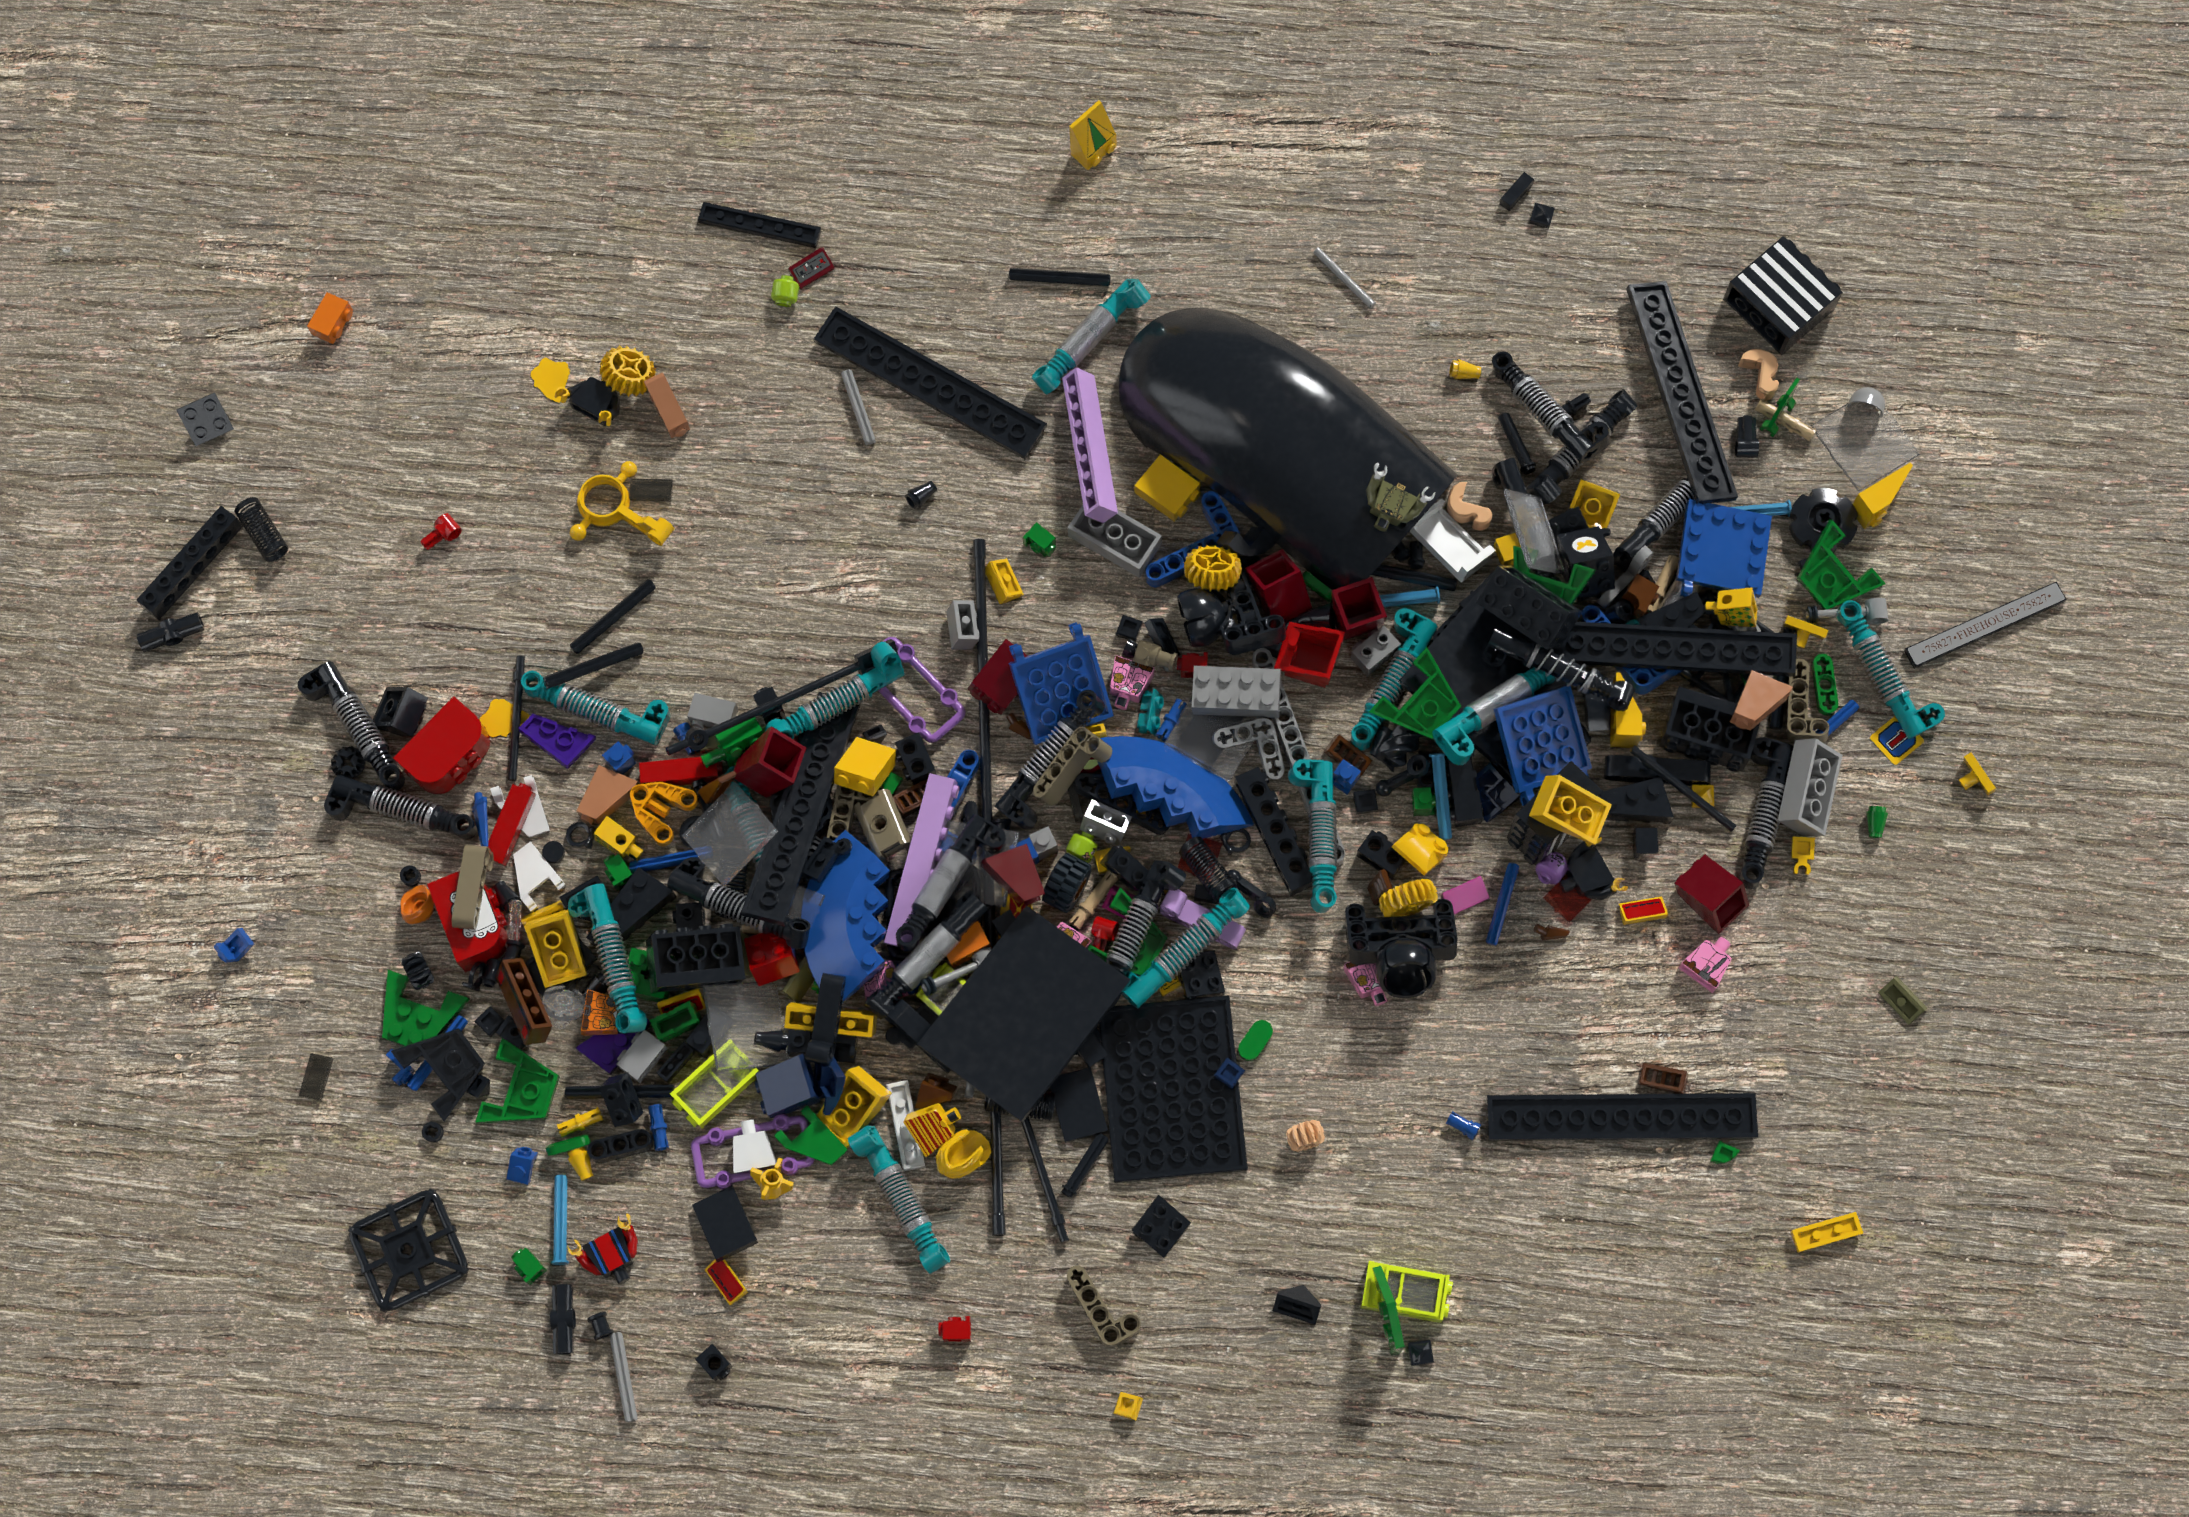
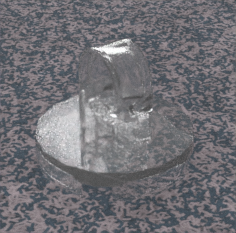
M553 986L547 989L542 997V1003L549 1019L558 1030L567 1027L572 1020L580 1018L584 1013L586 999L576 989H573L572 992L565 990L566 986Z

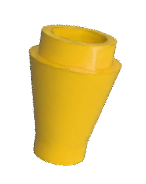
M1457 359V361L1452 360L1449 370L1450 377H1454V379L1480 378V366Z
M584 1146L568 1152V1161L579 1175L581 1181L594 1176L590 1157Z

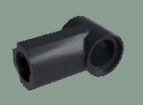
M1749 415L1738 417L1735 457L1758 458L1759 440L1756 439V418Z

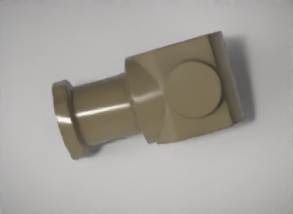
M1139 640L1133 661L1150 667L1160 665L1173 672L1177 664L1178 653L1170 654L1162 651L1159 645Z

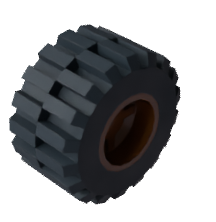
M1069 853L1063 855L1055 865L1045 884V894L1042 895V901L1064 913L1069 912L1077 903L1089 880L1091 865Z

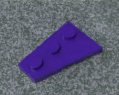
M532 714L518 728L522 735L566 769H569L596 740L595 735L579 732L578 729L559 725L556 721L536 714Z
M647 1019V1025L645 1030H647V1028L651 1025L649 1019ZM618 1031V1034L593 1035L577 1046L576 1050L611 1075L618 1067L617 1063L619 1061L617 1058L623 1050H628L631 1047V1041L638 1032L620 1033Z

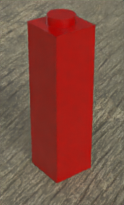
M701 757L639 763L640 784L664 782L675 786L692 785L694 781L699 779L710 783L724 774L723 762H717L706 768Z
M520 783L519 786L512 784L488 841V847L494 855V862L504 866L508 864L536 797V794L531 791L532 787Z

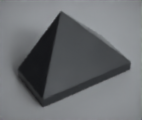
M1304 1285L1278 1291L1272 1311L1316 1325L1321 1304Z

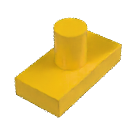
M1789 615L1786 616L1783 623L1784 626L1797 630V647L1805 649L1810 635L1824 640L1829 631Z
M1972 752L1964 756L1963 760L1971 772L1958 779L1963 789L1967 790L1979 782L1988 796L1995 792L1996 787Z

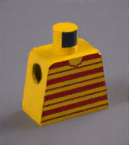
M937 1103L907 1114L903 1123L924 1156L927 1157L953 1136L956 1130L953 1123L960 1120L961 1115L956 1107L945 1112L941 1104Z

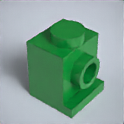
M1036 522L1023 536V545L1026 547L1029 545L1036 554L1041 553L1046 557V555L1050 556L1055 551L1056 537Z
M1431 787L1413 788L1411 795L1413 816L1435 815L1436 798L1435 794L1431 793Z
M618 853L617 855L608 856L603 861L608 868L604 872L617 891L622 889L632 876L631 871Z
M527 1248L519 1249L511 1257L516 1264L514 1269L522 1278L526 1275L523 1280L529 1285L533 1284L547 1271Z

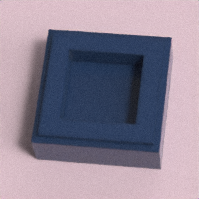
M1226 1058L1214 1077L1233 1089L1245 1073V1070L1229 1058Z

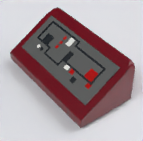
M823 247L788 268L790 276L799 284L800 290L835 269Z

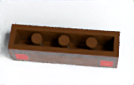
M523 958L502 960L495 977L524 1044L545 1043L552 1029V1024Z

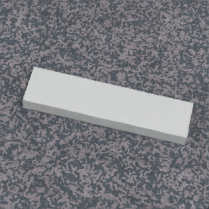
M904 1080L886 1084L887 1090L892 1093L889 1097L903 1171L924 1168L923 1152L903 1123L906 1115L914 1112L909 1082Z

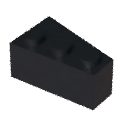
M1474 751L1468 762L1464 765L1453 764L1448 757L1445 760L1448 798L1452 807L1449 808L1450 819L1454 821L1455 827L1481 824L1483 819L1480 793L1477 790L1475 779L1477 772L1474 770L1472 763Z
M1661 777L1603 791L1600 797L1612 804L1606 820L1671 824L1674 818Z

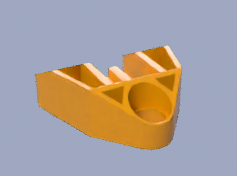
M664 782L635 785L630 791V798L637 820L659 846L669 845L674 839L672 829L659 818L649 813L648 809L664 819L670 814L671 808L656 799L659 797L674 807L684 811H691L698 805L696 793L693 790ZM638 790L646 792V797L643 800H636L634 798ZM692 795L694 797L692 804L685 805L682 803L686 796ZM667 830L669 837L666 840H659L658 835L662 831Z

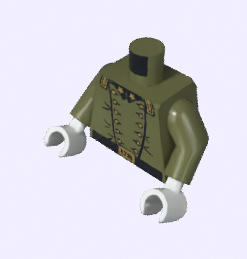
M1376 463L1374 465L1375 475H1372L1366 490L1367 500L1371 507L1370 513L1378 517L1374 527L1385 532L1390 523L1397 526L1400 522L1407 523L1417 517L1427 505L1426 501H1431L1434 498L1435 492L1432 496L1427 497L1425 491L1428 487H1425L1422 491V497H1419L1420 493L1386 477V465L1382 472H1378L1379 463Z

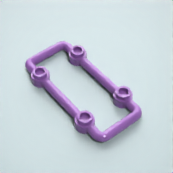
M888 637L884 641L889 639L895 641L900 660L904 663H910L940 694L942 704L946 707H953L957 713L934 734H931L926 729L925 720L919 716L914 717L886 686L878 691L906 719L911 733L919 732L927 742H937L965 717V708L958 701L956 691L951 688L946 689L915 657V651L911 645L903 644L896 637Z
M779 1114L774 1117L773 1121L755 1124L756 1132L775 1129L777 1132L782 1130L784 1133L792 1125L800 1124L801 1132H803L809 1126V1122L801 1115L788 1117L785 1114ZM714 1127L706 1135L693 1139L691 1151L696 1180L701 1187L710 1188L717 1186L723 1190L734 1182L753 1179L750 1176V1170L736 1174L720 1171L716 1174L715 1178L705 1179L700 1145L710 1143L712 1146H721L725 1139L743 1135L741 1127L725 1131ZM807 1156L801 1160L786 1157L783 1159L780 1173L783 1172L787 1176H793L799 1169L811 1166L815 1159ZM774 1166L758 1168V1170H761L763 1174L768 1169H774Z

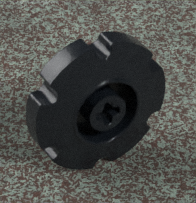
M1829 488L1812 489L1810 496L1802 494L1793 504L1789 516L1794 520L1789 525L1793 539L1801 547L1808 545L1810 552H1812L1829 520H1833L1845 534V537L1831 551L1835 553L1837 546L1842 549L1846 548L1854 538L1858 528L1853 523L1858 517L1853 503L1846 496L1843 498L1837 497V491Z

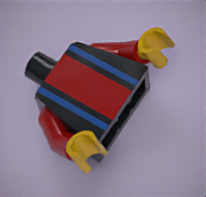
M626 1214L627 1222H621L618 1216L617 1224L619 1227L583 1245V1250H581L579 1241L574 1240L577 1248L571 1250L567 1245L568 1252L571 1255H575L580 1265L596 1276L603 1275L605 1278L614 1275L618 1285L627 1282L630 1276L626 1268L634 1263L633 1258L636 1256L638 1245L636 1233L633 1226L630 1225L631 1216L629 1214Z

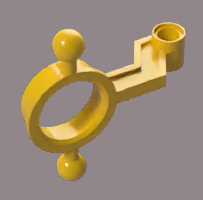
M631 461L624 462L620 467L621 473L616 478L610 475H596L585 481L577 498L578 510L584 519L580 524H575L570 528V536L573 540H583L586 537V529L590 524L605 527L614 525L621 520L647 535L651 541L659 546H662L675 530L673 525L664 518L660 517L656 521L650 516L641 517L629 509L630 496L623 483L627 478H631L637 473L635 463ZM597 485H611L621 493V503L612 513L598 515L592 513L585 506L587 493Z

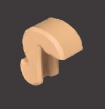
M1762 349L1748 350L1742 355L1738 366L1759 369L1756 396L1760 400H1771L1779 385L1778 380L1773 381L1779 366L1777 358L1771 352Z
M1459 482L1454 485L1448 495L1447 513L1457 523L1464 524L1473 521L1472 528L1474 530H1486L1491 524V510L1462 501L1467 482Z

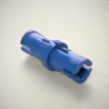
M1175 700L1169 713L1163 717L1164 722L1155 734L1158 739L1165 732L1161 740L1164 742L1169 740L1172 731L1180 723V717L1188 707L1186 702H1183L1180 708H1178L1182 700Z
M662 1104L648 1106L651 1122L649 1128L653 1134L655 1151L669 1149L666 1135L668 1127L664 1121Z

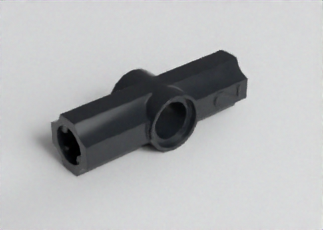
M196 612L180 619L171 618L163 620L158 624V627L137 634V640L142 651L147 652L163 645H177L183 641V638L205 629L199 613Z
M553 1285V1310L550 1311V1327L553 1330V1354H574L573 1329L576 1327L575 1309H573V1285Z

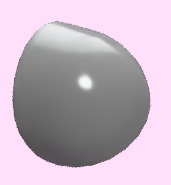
M1864 387L1852 394L1847 407L1856 402L1867 403L1879 409V417L1882 418L1885 400L1878 390Z

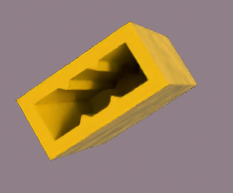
M1161 454L1134 485V493L1174 522L1178 517L1184 516L1188 510L1187 506L1191 501L1195 502L1201 494L1200 483Z
M856 737L834 767V784L874 796L895 767L896 749Z

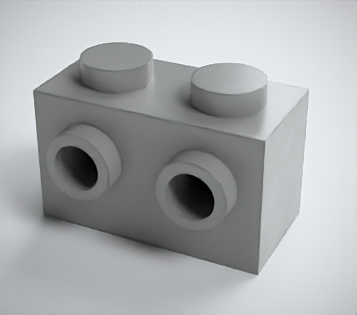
M953 600L946 611L951 650H972L979 641L974 600Z
M1382 626L1380 629L1375 628L1368 634V639L1364 642L1359 641L1352 647L1351 659L1367 677L1389 660L1401 646V643L1385 626Z
M694 693L687 717L694 727L703 729L705 726L711 728L735 717L738 707L735 702Z
M1091 800L1079 830L1103 839L1109 844L1120 846L1132 816Z
M645 1029L642 1033L638 1032L633 1037L631 1047L628 1050H623L617 1058L619 1061L617 1066L625 1073L629 1072L630 1077L638 1083L643 1081L667 1050V1047Z

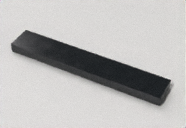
M703 202L698 217V223L812 248H817L822 231L821 227L707 202Z

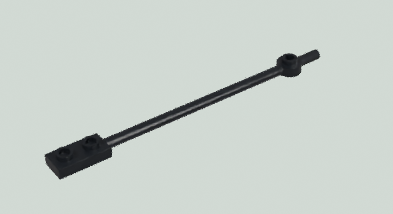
M889 639L887 641H884L888 643L898 654L894 640ZM873 647L854 655L855 663L706 730L700 727L689 729L684 740L665 748L667 754L670 756L688 747L693 750H701L707 745L709 738L856 671L861 675L875 668L871 658Z

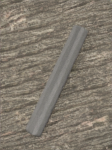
M852 370L842 371L841 375L865 445L874 444L876 440Z
M616 1332L610 1334V1342L623 1414L626 1422H633L637 1420V1412L622 1333Z

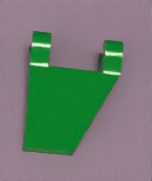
M1796 377L1786 394L1779 398L1777 401L1779 406L1771 420L1763 422L1760 427L1761 431L1766 429L1771 433V437L1775 436L1779 430L1775 422L1784 408L1787 406V410L1791 412L1796 405L1793 394L1800 379Z
M808 1106L802 1109L801 1113L811 1124L793 1141H790L782 1130L774 1135L785 1149L831 1166L848 1151Z

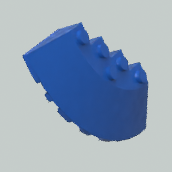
M1129 736L1100 738L1112 748V755L1109 760L1103 763L1098 762L1111 799L1132 794L1139 813L1159 808L1166 827L1186 822L1192 838L1199 836L1204 839L1254 825L1247 808L1229 783L1213 768L1192 754L1173 745L1147 738Z
M846 830L833 842L836 843L838 840L846 838L852 843L851 851L846 855L838 856L821 883L810 879L803 901L801 916L811 926L806 947H804L810 972L819 988L823 973L845 976L846 983L843 1003L884 968L885 960L877 953L874 947L886 937V929L876 920V917L888 907V899L877 888L889 878L890 872L873 852Z

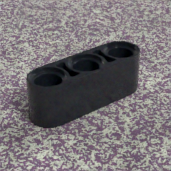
M637 1129L594 1140L588 1145L587 1153L594 1162L605 1163L648 1152L652 1149L654 1140L648 1131ZM647 1136L648 1140L645 1145H637L639 1137ZM624 1141L626 1143L625 1148L622 1151H616V1144ZM597 1147H603V1154L595 1157L594 1150Z

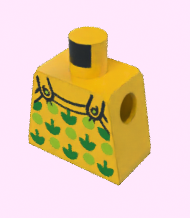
M1753 588L1719 591L1717 602H1706V615L1718 614L1720 624L1756 627L1758 608Z
M608 816L605 817L594 832L595 841L617 855L619 853L622 859L627 854L634 860H637L644 851L635 844L636 838L634 835ZM624 840L625 844L619 845L617 842Z

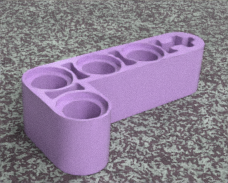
M1179 889L1175 891L1168 890L1160 905V913L1163 916L1187 928L1189 926L1193 927V923L1199 926L1196 919L1198 920L1203 913L1211 912V910L1188 900L1187 895ZM1234 921L1228 922V925L1222 929L1220 937L1214 939V941L1231 949H1237L1246 929Z

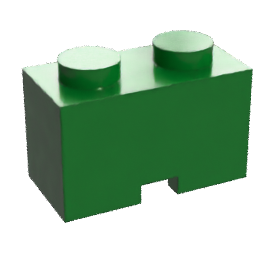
M688 1001L672 1011L651 1019L650 1022L658 1040L667 1042L696 1028L702 1017L696 1004Z

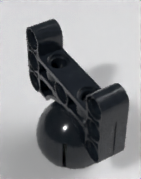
M1259 556L1240 558L1242 571L1238 583L1234 584V587H1228L1227 590L1220 589V591L1216 589L1210 591L1206 588L1203 590L1194 588L1183 591L1177 596L1181 617L1188 620L1184 622V628L1191 647H1205L1212 644L1221 635L1226 651L1231 655H1239L1281 643L1286 639L1283 617L1271 615L1261 618L1250 588L1251 581L1245 568L1260 561L1261 558Z
M1438 899L1436 903H1433L1432 915L1366 918L1365 909L1360 904L1353 903L1345 908V932L1349 961L1359 966L1376 963L1375 975L1377 982L1384 992L1393 997L1413 998L1422 995L1426 989H1431L1437 977L1436 960L1449 961L1457 956L1458 937L1453 905L1447 899Z

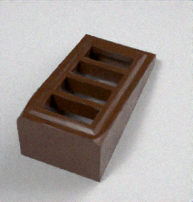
M1340 734L1335 735L1323 751L1338 764L1343 759L1348 761L1352 754H1355L1356 756L1350 764L1355 766L1360 759L1363 760L1358 767L1361 771L1360 777L1373 761ZM1339 743L1341 745L1337 752L1333 751ZM1344 750H1349L1347 754L1344 756V758H1342L1341 754L1344 752Z
M735 771L729 772L701 787L698 793L706 804L725 794L737 774Z
M928 779L893 796L903 818L920 809L922 800L916 792L920 790L922 795H924V787H926ZM911 795H913L917 801L914 804L909 797ZM906 799L909 806L905 807L902 800Z
M1385 869L1380 870L1367 887L1375 906L1380 905L1379 898L1383 893L1393 889Z
M1643 1063L1638 1084L1673 1094H1685L1689 1074L1683 1070ZM1649 1070H1653L1651 1082L1647 1081ZM1658 1072L1662 1073L1660 1084L1656 1083ZM1667 1074L1671 1075L1669 1085H1665ZM1676 1076L1680 1077L1678 1087H1674Z

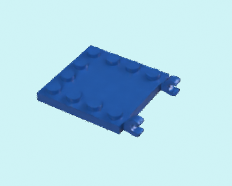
M1689 499L1686 505L1676 581L1682 582L1680 596L1686 597L1692 594L1693 584L1719 590L1753 588L1755 600L1756 597L1759 598L1762 594L1772 516L1712 503L1696 504L1695 500Z
M1075 622L1068 625L1074 640L1024 657L1021 645L1016 643L1009 646L1011 655L1014 658V661L1010 662L1009 666L1029 732L1035 745L1045 742V738L1049 739L1048 734H1053L1051 730L1057 731L1054 727L1059 728L1057 723L1061 718L1071 716L1069 713H1073L1072 709L1077 708V697L1084 690L1094 691L1104 701L1105 705L1103 712L1099 716L1089 718V723L1086 721L1087 726L1114 716L1090 635H1083L1080 623L1077 624Z
M1571 685L1493 709L1515 793H1521L1520 801L1522 806L1526 805L1535 796L1533 788L1541 786L1545 776L1557 775L1570 761L1588 776L1587 770L1592 769Z

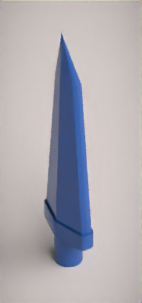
M477 792L474 794L475 803L472 807L480 844L481 846L488 847L487 798L483 797L481 792Z

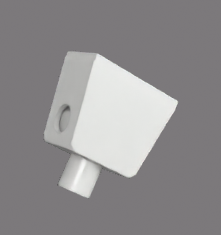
M754 1119L742 1121L743 1135L733 1137L734 1173L748 1171L752 1167L758 1169L775 1166L777 1160L766 1131L756 1132Z

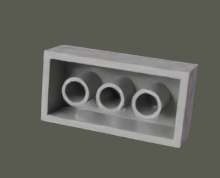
M1082 505L1067 527L1068 537L1140 578L1161 547L1162 535L1117 510L1118 513L1112 518L1101 523L1085 516Z
M1194 666L1192 712L1194 715L1279 718L1280 669Z
M1816 738L1795 740L1777 821L1804 837L1825 836L1842 754Z

